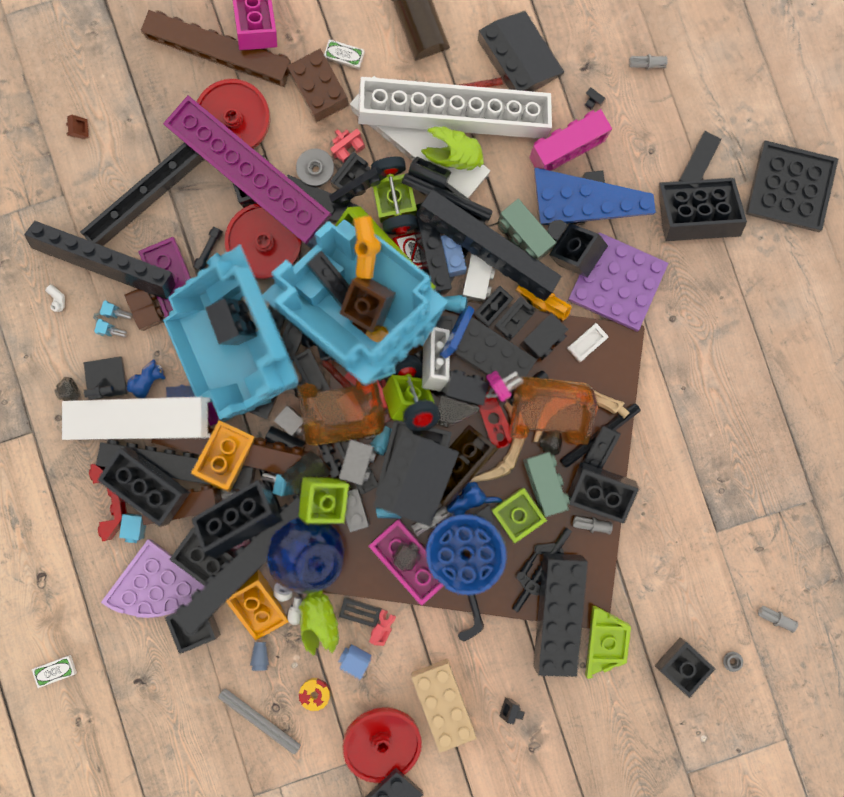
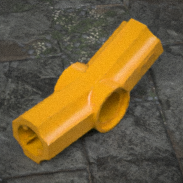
M369 215L353 219L357 236L355 252L358 255L355 274L357 275L356 277L362 279L373 278L376 254L381 250L380 241L374 235L372 219Z
M519 285L515 290L531 301V304L538 310L552 313L562 321L569 316L572 309L570 304L557 298L554 293L543 301Z

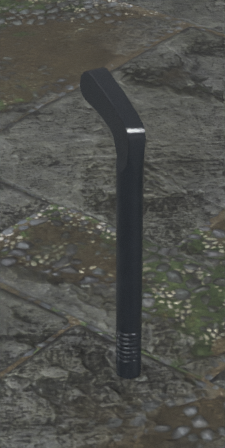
M475 594L467 595L474 618V626L458 634L459 639L463 642L471 639L484 629Z

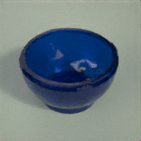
M298 517L285 524L279 531L277 530L271 538L267 564L274 580L285 589L299 594L316 593L329 587L338 578L344 564L345 548L339 532L331 523H306ZM315 538V541L309 542V539Z

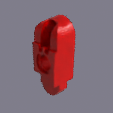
M486 397L484 406H477L488 440L497 448H505L512 440V431L496 397ZM494 413L498 416L496 424L489 422V414ZM498 433L503 434L501 441L497 440L496 436Z

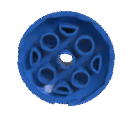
M455 515L442 521L431 533L426 548L428 567L434 578L442 583L446 589L458 594L473 595L488 590L501 577L506 565V547L502 536L491 523L475 515ZM465 548L471 552V557L464 556L463 550Z

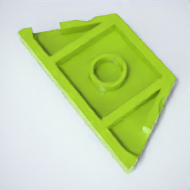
M592 606L585 671L587 679L593 678L592 675L600 671L605 673L613 667L626 664L628 658L630 624L597 606Z

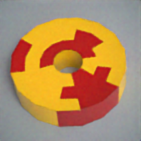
M311 678L301 686L299 700L305 709L319 711L328 704L330 689L325 681L319 678ZM317 692L318 697H312L311 693Z

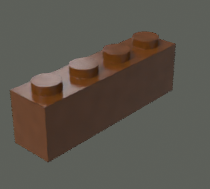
M213 485L201 487V491L195 492L194 488L187 489L190 491V494L172 520L197 516L221 502L220 488H213ZM142 514L143 525L154 524Z

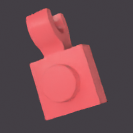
M387 610L380 612V624H377L371 632L369 642L373 645L384 646L392 630L390 626L395 621L396 616L390 614L389 618L386 619Z

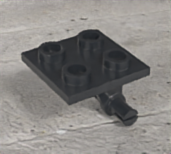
M121 356L83 362L87 390H84L85 398L88 397V400L127 394L123 359Z

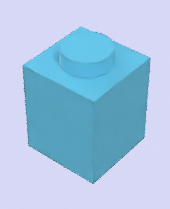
M123 514L119 538H125V542L137 543V540L144 539L146 525H143L142 515Z

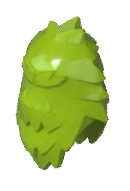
M445 126L428 128L427 131L433 134V137L443 140L448 145L443 148L427 147L422 149L421 152L431 162L444 167L460 170L467 169V171L473 170L476 166L481 167L484 164L482 148L477 139L469 138L464 132L451 130Z
M323 589L309 591L301 604H299L301 612L299 622L301 640L306 651H309L312 655H315L316 648H319V640L324 649H328L331 653L335 651L339 642L338 621L329 597L322 593Z

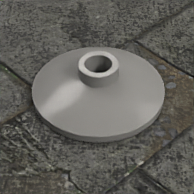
M309 149L299 156L296 163V171L299 178L305 184L320 186L328 182L332 177L334 163L331 156L324 150ZM314 167H319L318 172H313L312 170Z

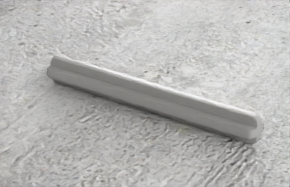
M227 689L221 691L218 696L221 701L295 755L301 746L298 742Z

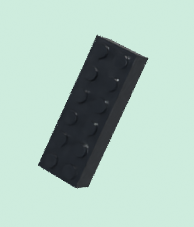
M543 553L533 664L538 676L577 677L588 561L582 555Z

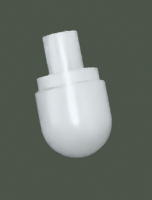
M294 597L293 605H290L288 609L287 619L292 625L300 624L301 612L299 604H301L302 598Z

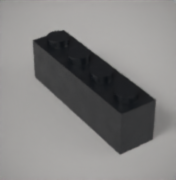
M417 217L418 226L414 229V234L422 263V271L430 277L431 282L436 286L434 290L440 295H445L452 289L440 232Z

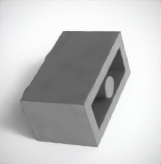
M286 406L274 420L294 437L302 436L308 430L306 419L289 406Z
M350 440L339 479L363 485L364 481L368 482L371 471L367 469L369 463H373L376 456V451H373L374 447Z
M359 489L348 491L345 518L350 532L370 526Z

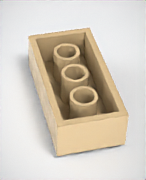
M445 659L412 672L411 678L439 753L477 739L449 660Z

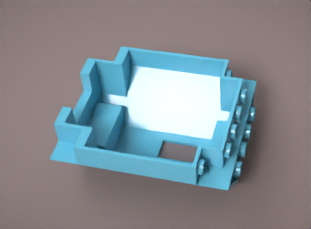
M345 219L337 227L328 221L315 233L317 245L292 267V264L285 260L272 272L275 284L262 297L366 385L395 374V364L399 360H404L412 347H416L419 344L424 345L449 301L431 288V279L427 274L374 233L375 237L380 241L381 250L376 254L374 273L371 279L396 293L383 324L388 330V334L380 342H374L352 324L353 321L339 314L341 310L340 305L306 266V263L318 251H322L349 285L352 279L357 276L355 274L358 257L355 252V244L357 242L355 226Z
M240 245L232 251L222 254L220 260L210 263L209 268L198 272L197 277L187 280L186 285L175 289V293L168 297L173 311L169 312V316L163 320L195 397L210 398V402H213L218 417L222 422H226L236 415H242L255 410L258 406L267 405L272 402V398L284 391L298 388L296 373ZM245 296L259 329L256 332L257 337L240 345L218 344L205 307L224 298L241 300Z

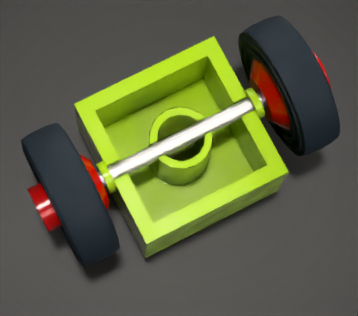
M398 156L385 157L373 162L371 169L373 167L382 169L387 178L381 180L379 185L373 187L380 223H383L384 232L386 234L401 235L414 230L418 225L413 189L402 183L405 174L398 175L406 170L404 158Z
M407 355L404 360H399L395 364L396 373L389 375L390 379L382 391L391 419L404 421L410 430L422 431L431 428L439 421L440 412L434 403L430 389L422 388V379L420 377L423 374V366L421 361L416 356Z

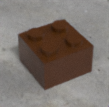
M356 277L351 281L339 314L373 333L383 327L396 293L372 279Z

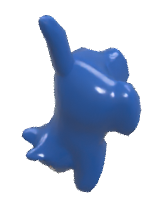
M154 359L142 369L141 374H134L128 380V392L138 399H147L153 382L157 379H165L162 366L156 365Z
M471 482L462 490V494L457 496L448 506L447 512L451 516L465 514L467 510L479 507L484 503H501L502 499L487 497L484 491L479 488L478 483Z

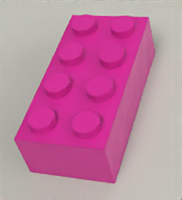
M232 0L239 50L277 47V32L272 0Z
M601 109L596 112L592 110L582 120L578 121L576 119L570 122L567 128L563 130L561 128L551 133L550 137L537 140L529 157L534 167L552 171L604 143L612 131V127Z
M397 519L369 544L370 549L421 606L444 586L434 578L428 567L426 548L400 519Z

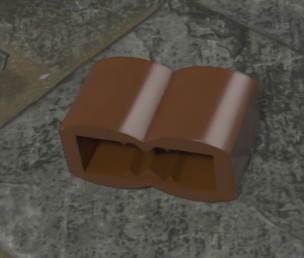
M139 289L124 294L139 330L144 331L164 322L162 308L160 306L157 307L155 302L157 296Z

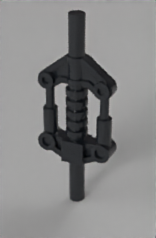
M565 528L556 543L536 544L534 546V553L529 561L527 560L522 569L515 574L524 591L512 607L514 611H520L530 594L540 596V584L538 582H541L543 561L540 562L541 565H538V570L534 571L535 574H532V579L526 575L537 555L543 553L564 554L562 546L572 533L571 530Z

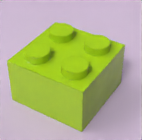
M303 477L298 517L306 523H344L349 484L339 478Z
M520 488L491 509L514 543L547 521L525 488Z

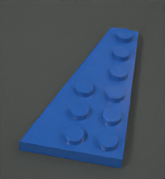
M534 168L539 222L541 225H549L554 220L573 223L654 215L656 213L654 194Z

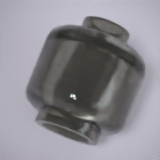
M412 541L409 544L401 542L392 553V558L394 559L392 563L403 572L405 570L412 571L422 558L418 552L420 548Z

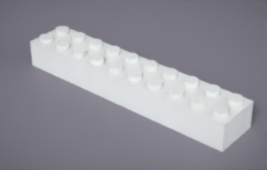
M361 77L358 124L427 130L436 126H445L451 130L464 133L546 139L552 129L551 93Z

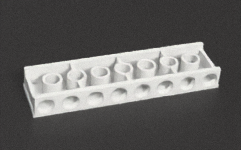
M359 94L350 103L352 112L357 116ZM369 125L412 161L416 157H420L431 162L421 152L422 149L448 146L443 140L433 137V134L428 132L427 129ZM436 164L451 171L447 183L468 199L491 172L484 165H481V167L476 166L473 170L467 171V169L460 170Z
M185 397L62 401V440L210 438L207 415V402H210V398Z

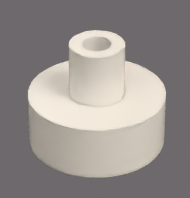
M280 581L275 584L273 595L280 602L291 599L294 588L289 582Z

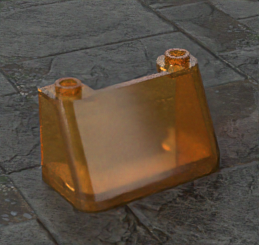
M520 377L523 383L514 390L509 430L510 437L517 439L525 438L529 435V430L566 433L567 438L573 444L588 445L598 410L593 387L578 382Z
M357 379L356 386L317 392L316 386L310 383L297 385L304 436L308 445H321L375 436L384 431V408L377 380L365 385Z

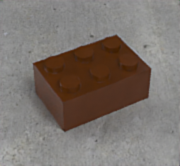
M321 48L287 66L291 78L316 123L349 106L347 95Z

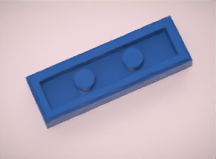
M468 306L459 315L440 354L445 359L459 345L474 313V309L471 306Z

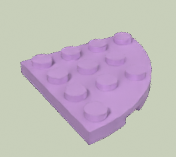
M148 539L101 603L122 614L125 613L142 618L160 617L174 613L183 603L187 605L192 600L190 596L197 589L202 590L205 586L169 559L172 556L170 553L151 539Z

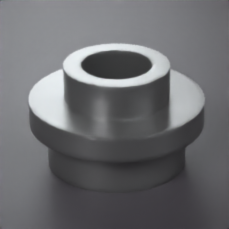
M728 652L723 658V665L727 670L736 672L742 668L743 658L737 652ZM735 658V663L730 664V659Z

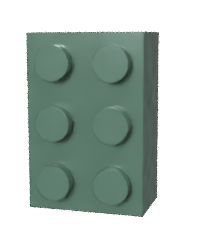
M519 198L500 213L498 228L503 234L507 233L511 238L510 242L539 261L553 249L556 241Z
M545 452L523 459L538 508L543 516L547 517L569 510L567 506L570 504L569 498L562 491L563 480L561 475L556 473L555 467L557 462L554 455H550V452Z

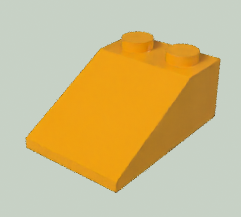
M219 420L191 474L230 493L255 437Z
M257 570L226 601L255 641L288 623L283 608L278 599L274 597L271 586L260 570Z

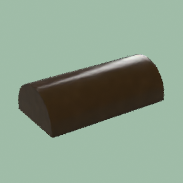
M392 0L415 61L450 49L433 0Z
M470 425L449 447L459 452L440 501L445 508L453 502L498 450L494 444Z

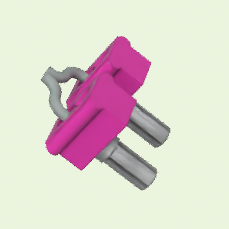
M494 371L486 376L493 387L489 390L486 397L495 398L498 396L501 402L512 396L510 391L521 385L523 380L516 371L501 379L497 371Z

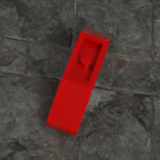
M90 464V479L93 481V484L100 483L97 480L106 467ZM108 488L107 492L112 501L110 512L114 516V520L99 522L98 535L102 542L113 539L121 528L122 515L127 514L126 502Z

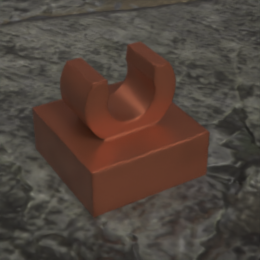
M76 115L67 116V136L81 139L89 138L88 119Z

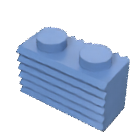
M442 235L441 240L449 277L466 274L467 267L462 246L456 244L446 235Z
M351 644L349 649L345 647L338 661L341 663L340 670H344L348 674L351 673V676L354 675L355 678L358 677V680H360L370 663L372 655Z

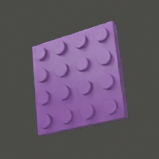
M599 232L598 234H600L608 247L588 278L579 275L568 301L638 332L668 266V262Z

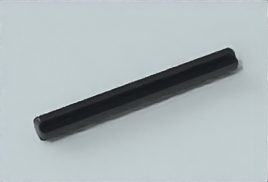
M406 173L402 179L404 185L427 195L433 189L462 210L489 221L493 211L409 173Z
M636 403L632 404L626 409L630 413L625 418L619 414L605 426L617 430L641 411L640 407ZM599 430L560 460L564 467H569L588 452Z

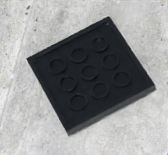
M765 140L761 146L746 215L821 232L839 158Z

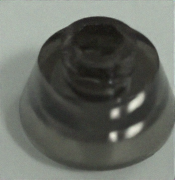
M64 377L56 385L55 394L59 400L77 401L80 397V390L71 377Z
M559 430L549 431L544 436H541L540 447H543V451L550 452V455L554 456L560 453L562 433Z

